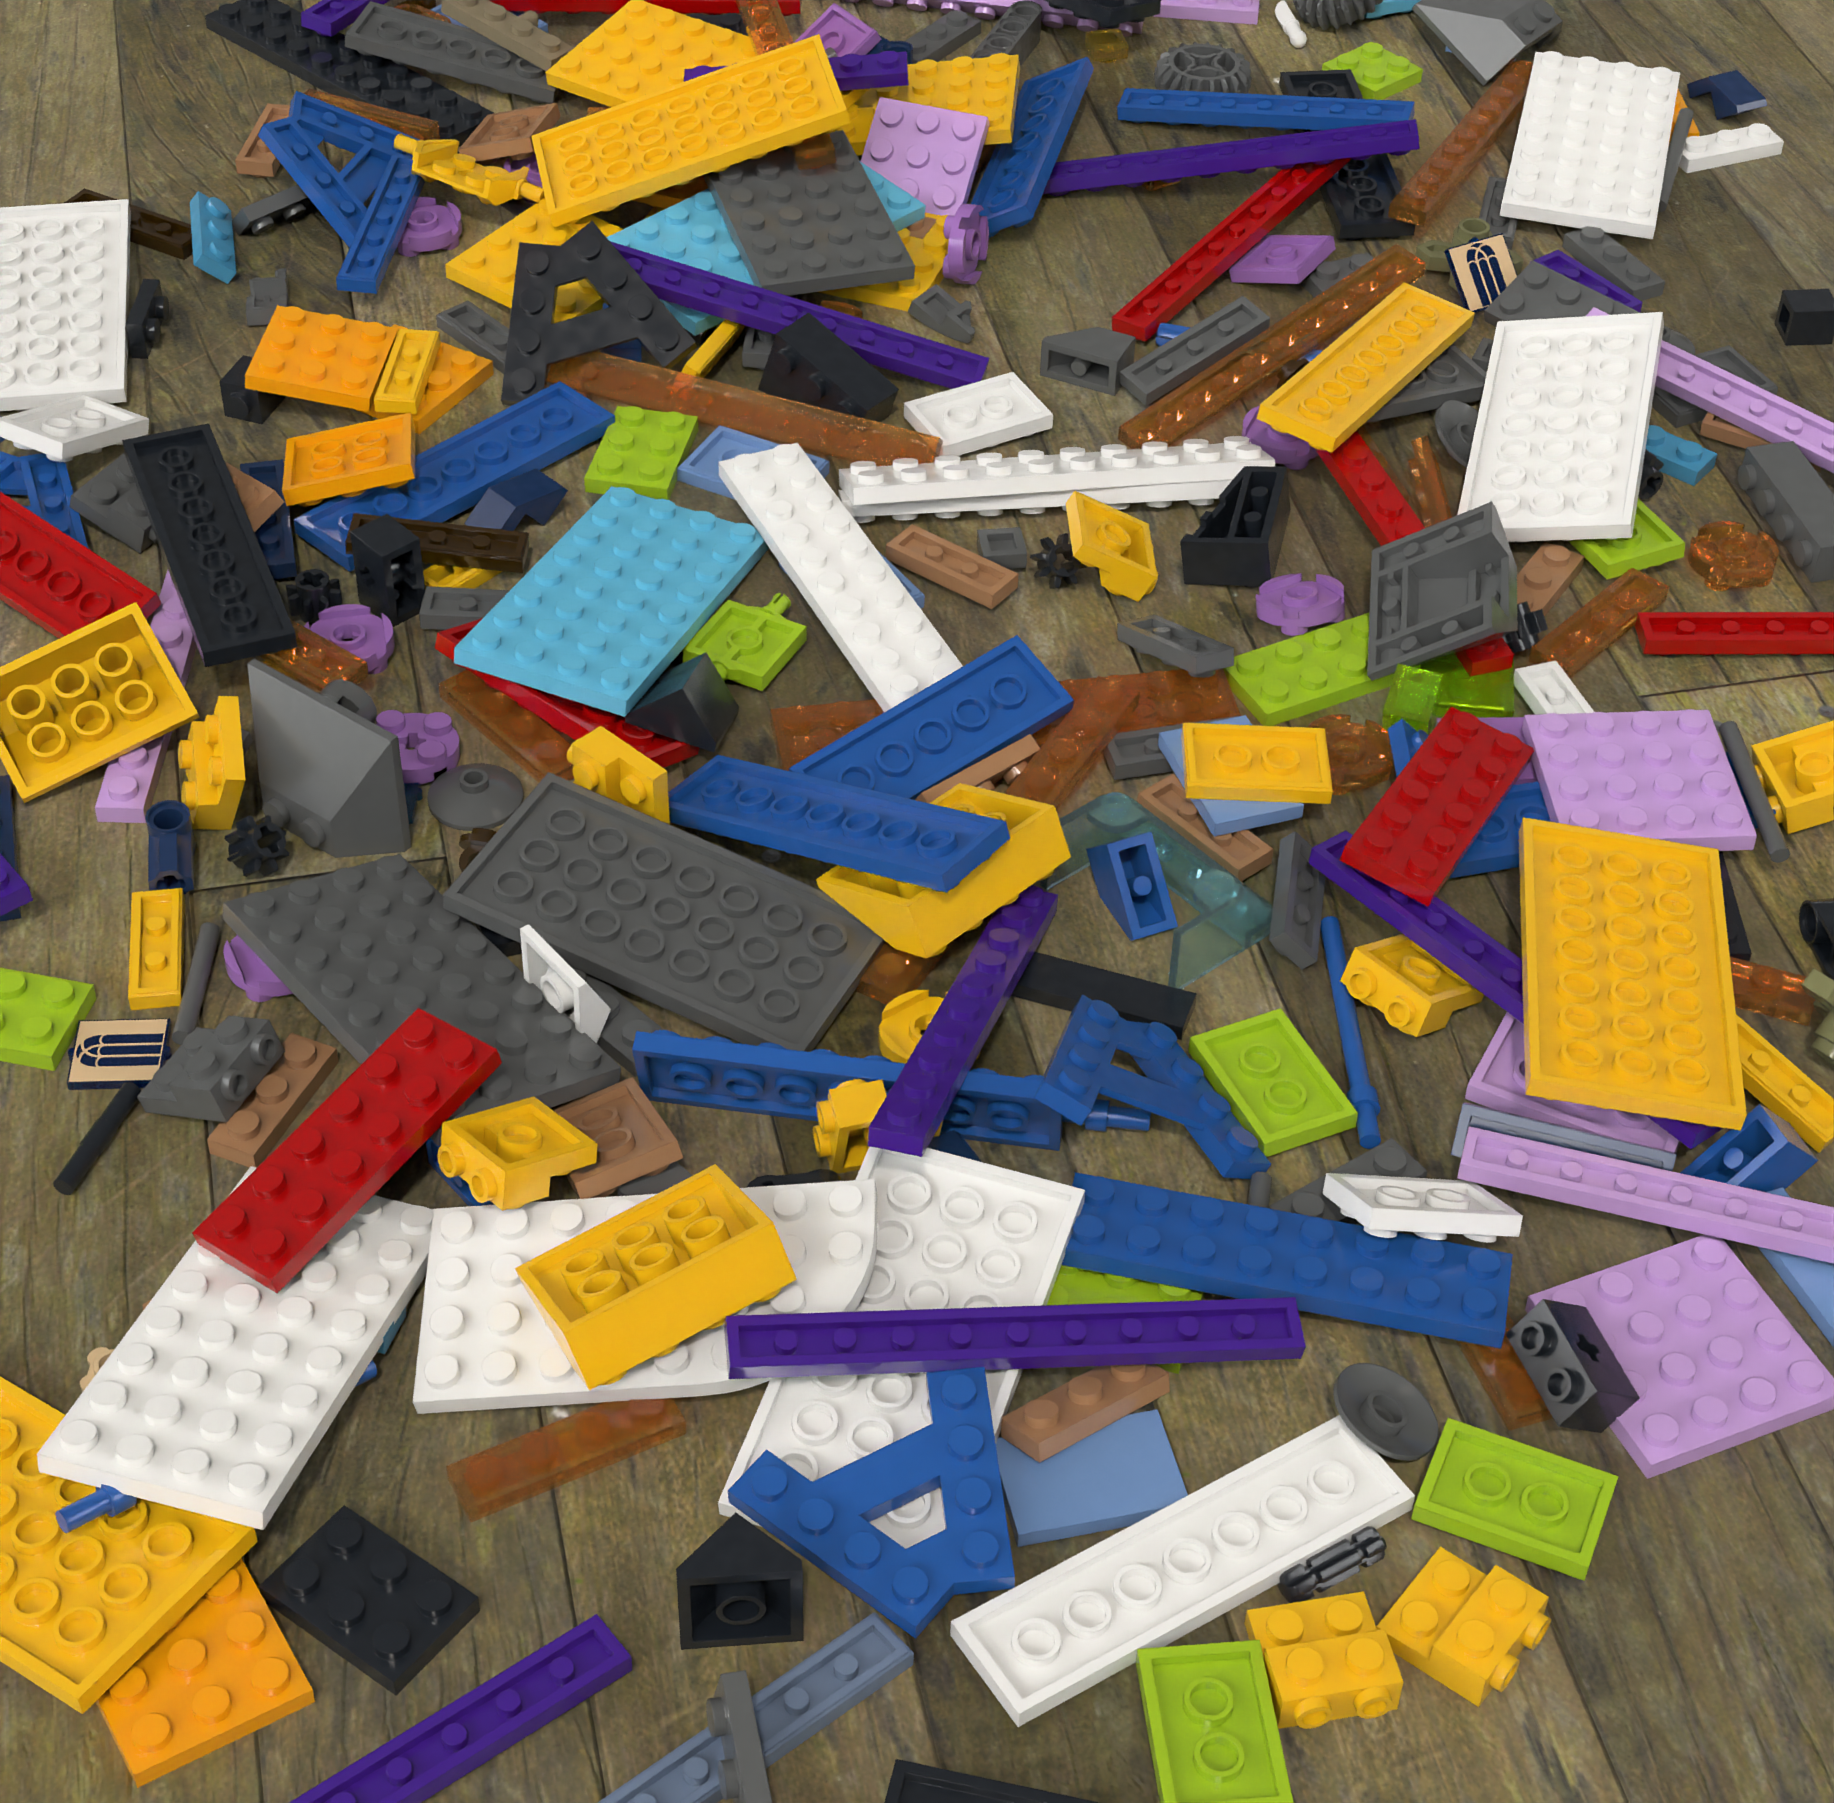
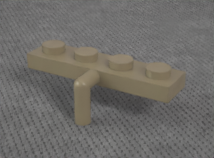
M442 0L441 12L545 71L550 69L574 48L561 41L557 36L550 35L538 28V14L535 11H527L520 16H516L507 11L503 6L489 0Z

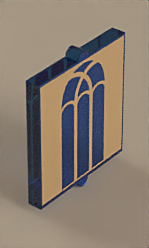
M1503 233L1480 240L1477 237H1473L1466 244L1451 247L1444 251L1463 307L1474 313L1484 311L1518 276Z
M171 1019L79 1020L74 1048L68 1050V1057L71 1061L67 1078L68 1090L120 1089L125 1082H131L139 1088H145L153 1079L156 1071L165 1065L166 1060L172 1057L171 1049L168 1046L172 1027Z

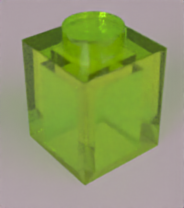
M1398 663L1383 709L1382 732L1388 733L1389 727L1403 719L1416 731L1423 730L1430 735L1442 696L1443 674Z

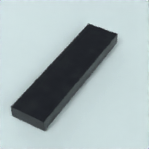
M1034 952L1011 994L1014 997L1068 1011L1073 1010L1083 994L1091 1000H1101L1108 1003L1126 1021L1162 1023L1169 1027L1179 1040L1183 1038L1195 1008L1197 995L1194 992Z

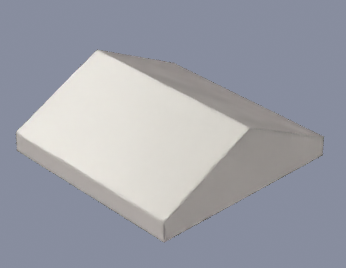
M529 924L520 928L524 979L529 984L534 983L542 991L544 998L560 1014L564 1012L575 1022V1028L581 1034L586 1033L597 1044L611 1009Z

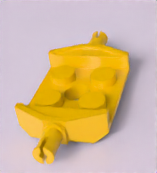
M400 133L394 140V148L396 150L413 155L411 169L413 175H419L424 181L429 183L439 180L452 185V188L456 191L476 195L483 204L498 206L509 200L521 198L539 203L541 199L545 198L543 188L528 183L529 168L526 166L510 173L500 167L482 166L477 164L476 159L472 156L457 154L459 141L455 139L418 141Z

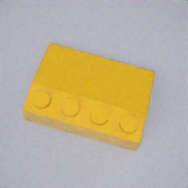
M137 602L0 667V758L24 803L199 718L197 710Z
M962 783L957 784L929 804L1006 821L1010 839L998 848L988 860L978 865L955 888L950 889L947 893L867 872H860L856 869L836 865L817 878L816 881L818 887L893 948L927 959L942 953L951 941L964 932L979 927L983 923L984 918L1001 906L1016 901L1021 892L1035 882L1050 877L1054 873L1055 868L1071 858L1054 805Z
M716 1164L515 1268L519 1279L572 1368L589 1390L599 1385H609L620 1380L629 1369L651 1357H661L669 1354L677 1348L681 1341L702 1330H710L723 1325L726 1316H731L754 1302H764L775 1297L782 1287L797 1280L773 1221Z

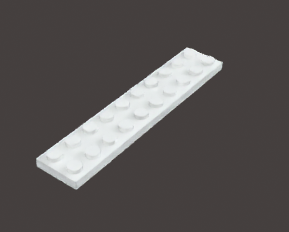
M1230 436L1224 438V443L1209 444V441L1205 439H1187L1183 441V446L1168 447V444L1165 442L1154 441L1143 443L1142 449L1127 450L1125 445L1109 444L1101 446V451L1085 452V449L1081 447H1066L1060 449V454L1044 455V452L1040 450H1023L1018 452V457L1002 458L1000 453H980L977 455V460L960 461L959 456L944 455L935 457V463L918 464V460L913 458L895 459L891 466H876V463L872 461L852 462L850 468L839 469V486L853 505L1227 480L1234 479L1244 466L1275 467V459L1263 451L1260 446L1249 442L1248 437Z
M798 442L781 444L773 449L752 454H741L735 458L719 462V477L883 712L963 667Z

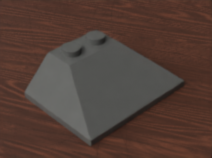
M1421 0L1412 8L1483 86L1501 75L1520 53L1532 45L1536 44L1541 48L1557 37L1562 31L1563 20L1555 13L1553 7L1544 0Z
M1492 501L1372 550L1367 675L1371 681L1494 639L1502 638L1518 630L1517 566L1499 514Z
M255 658L247 663L259 781L263 799L262 808L265 816H271L272 823L302 838L309 846L317 847L335 858L405 852L411 848L398 736Z

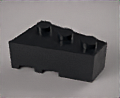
M807 313L776 333L758 390L856 439L889 417L899 391L893 383L810 313Z
M1244 466L1219 495L1220 503L1212 512L1206 511L1200 517V527L1194 534H1186L1180 541L1184 584L1237 585L1255 588L1274 578L1291 510L1287 467Z

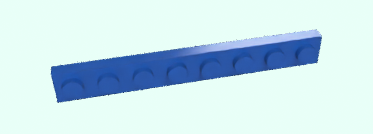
M1125 88L1117 106L1118 120H1127L1133 123H1145L1147 121L1166 122L1169 125L1189 123L1202 124L1206 127L1229 125L1238 126L1243 129L1270 127L1281 131L1288 129L1321 131L1412 120L1415 115L1414 101Z

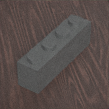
M1794 441L1747 447L1743 464L1738 469V482L1741 489L1745 490L1759 514L1763 515L1774 530L1777 539L1784 544L1792 555L1795 564L1802 569L1811 583L1834 580V494Z

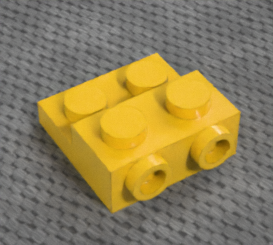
M1074 491L1066 502L1073 557L1088 567H1098L1101 586L1105 587L1110 593L1116 596H1126L1139 602L1144 595L1152 592L1158 580L1149 524Z
M218 696L214 714L206 715L205 721H192L187 740H180L179 768L186 769L188 781H183L181 799L182 803L189 808L193 829L231 830L246 780L238 696Z
M1834 720L1751 745L1752 760L1771 808L1776 810L1775 817L1777 822L1782 823L1787 834L1834 820Z
M599 726L571 744L567 751V761L573 765V783L670 825L667 770L602 726Z
M1404 934L1355 947L1340 982L1346 985L1352 997L1359 999L1368 1006L1376 1007L1384 1013L1390 1025L1415 1037L1445 1028L1453 1011L1480 1003L1484 997L1483 993Z
M853 1079L843 1082L836 1088L829 1089L828 1100L817 1102L816 1108L819 1125L813 1126L814 1144L819 1158L827 1156L831 1171L840 1174L860 1170L870 1147L868 1146L869 1126L887 1097L882 1079L871 1082ZM942 1122L933 1137L940 1135Z
M533 1096L442 1122L441 1146L438 1149L437 1158L443 1174L448 1178L459 1176L466 1181L476 1201L480 1203L491 1201L504 1211L521 1208L526 1203L549 1197L550 1177L567 1175L575 1169L595 1164L598 1144Z
M1440 1546L1376 1628L1377 1630L1385 1629L1394 1654L1479 1707L1493 1688L1502 1692L1511 1682L1520 1663V1660L1516 1657L1526 1646L1534 1650L1543 1639L1551 1622V1618L1544 1615L1549 1597L1498 1565H1495L1489 1574L1486 1575Z
M1364 1591L1246 1610L1244 1624L1249 1640H1260L1278 1729L1294 1726L1311 1729L1322 1726L1330 1720L1354 1716L1371 1719L1382 1716L1388 1711L1398 1709L1404 1682L1385 1629L1377 1630Z

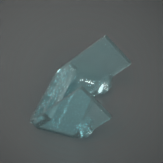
M1119 792L1104 794L1059 819L1071 858L1055 868L1054 873L1050 877L1041 880L1040 886L1045 890H1049L1090 866L1087 848L1132 835L1152 832L1167 887L1201 913L1174 930L1168 986L1178 989L1185 988L1270 934L1273 907L1267 899L1133 798Z

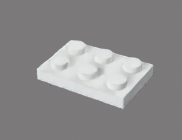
M1014 372L904 403V418L938 456H961L986 447H994L1010 440L1031 436L1034 433L1051 429L1053 426V414Z
M86 395L0 417V437L13 441V445L17 448L34 449L45 453L48 459L57 462L71 461L73 456L83 453H99L102 451V448L110 445H123L122 440L148 435L149 418Z
M1326 1173L1323 1195L1338 1205L1343 1215L1356 1219L1364 1226L1363 1230L1366 1233L1378 1237L1393 1238L1397 1236L1398 1231L1414 1232L1416 1235L1426 1239L1445 1240L1449 1233L1463 1234L1471 1240L1491 1243L1496 1241L1497 1236L1519 1237L1523 1215L1478 1184L1470 1181Z

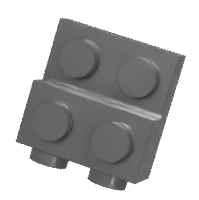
M124 453L71 495L70 508L141 554L154 542L158 544Z
M228 1015L216 1029L196 1027L193 1032L187 1035L183 1044L166 1064L156 1071L153 1079L137 1098L146 1113L227 1122L283 1055L285 1050L269 1019Z

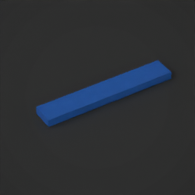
M398 154L391 156L336 277L337 290L377 294L425 183L421 176L413 175L411 172L413 156Z

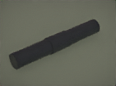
M125 1082L102 1115L94 1122L80 1142L77 1150L54 1180L53 1185L58 1192L64 1195H71L96 1159L103 1153L117 1133V1129L139 1100L137 1096L142 1091L137 1085Z

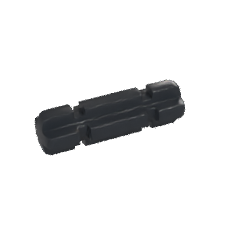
M1367 1526L1352 1534V1541L1349 1542V1540L1343 1539L1306 1560V1566L1299 1563L1280 1575L1278 1588L1281 1594L1285 1596L1289 1603L1311 1599L1315 1596L1313 1590L1316 1589L1319 1593L1360 1572V1564L1366 1568L1382 1560L1387 1548L1384 1538L1379 1535L1374 1527Z

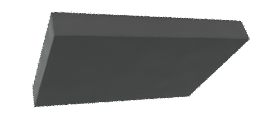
M1730 345L1694 355L1777 395L1778 386ZM1655 386L1652 407L1675 428L1704 420L1708 411Z

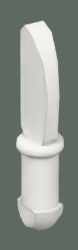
M1280 1L1275 9L1278 23L1283 28L1284 33L1289 36L1290 43L1296 48H1302L1307 41L1306 34L1301 30L1300 23L1295 19L1287 3Z

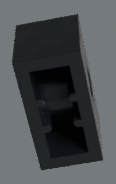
M388 514L350 531L359 603L370 607L371 613L381 619L382 613L386 615L393 627L418 615L425 594L420 539Z
M1542 1299L1506 1333L1507 1338L1558 1427L1602 1433L1617 1417L1621 1416L1640 1399L1589 1311L1584 1306Z

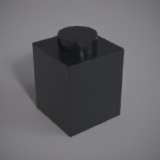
M1829 289L1782 290L1774 324L1786 346L1832 344L1834 338V297Z
M243 355L219 381L224 413L227 417L263 424L285 399V396L246 389L245 373L253 357Z

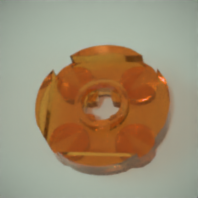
M1734 521L1712 522L1699 528L1697 536L1695 538L1692 537L1688 551V561L1693 570L1705 578L1704 584L1711 590L1726 591L1730 587H1765L1771 583L1779 556L1776 542L1767 533L1759 529L1757 536L1743 531L1745 526L1743 523Z
M1334 714L1318 718L1308 725L1307 728H1325L1333 795H1345L1350 789L1368 788L1389 779L1393 763L1388 731L1378 723L1366 719L1364 726L1359 723L1350 722L1351 715Z

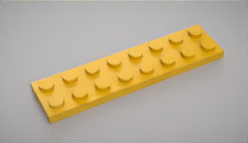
M1403 282L1260 404L1256 419L1269 424L1278 432L1289 433L1308 442L1315 449L1326 450L1332 453L1471 327L1475 313Z

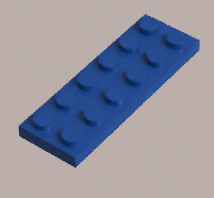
M1016 635L791 766L789 771L915 800L927 789L1027 735L1035 733L1070 712L1073 708L1074 699L1021 638Z

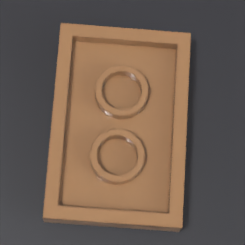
M551 103L488 114L458 149L459 154L474 157L476 163L482 166L493 164L501 157L511 156L512 160H522L534 154V146L531 136L553 128L561 117L558 104Z
M633 1077L553 1110L598 1144L595 1164L575 1169L565 1175L579 1199L608 1196L622 1184L641 1176L659 1174L667 1169L669 1164L683 1159L677 1139Z

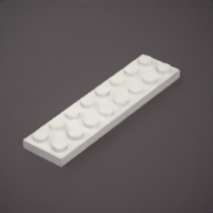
M1338 1415L952 1620L950 1636L1017 1727H1020L1136 1662L1137 1649L1164 1647L1277 1585L1280 1583L1279 1577L1284 1571L1299 1563L1306 1566L1308 1558L1343 1539H1347L1349 1542L1352 1541V1534L1367 1526L1378 1529L1411 1511L1415 1495L1380 1455L1356 1437L1347 1427L1341 1416Z

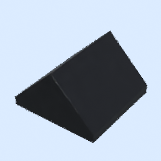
M707 652L663 672L627 714L625 723L715 752L736 718L739 706Z
M735 1512L676 1568L681 1650L803 1641L802 1560Z

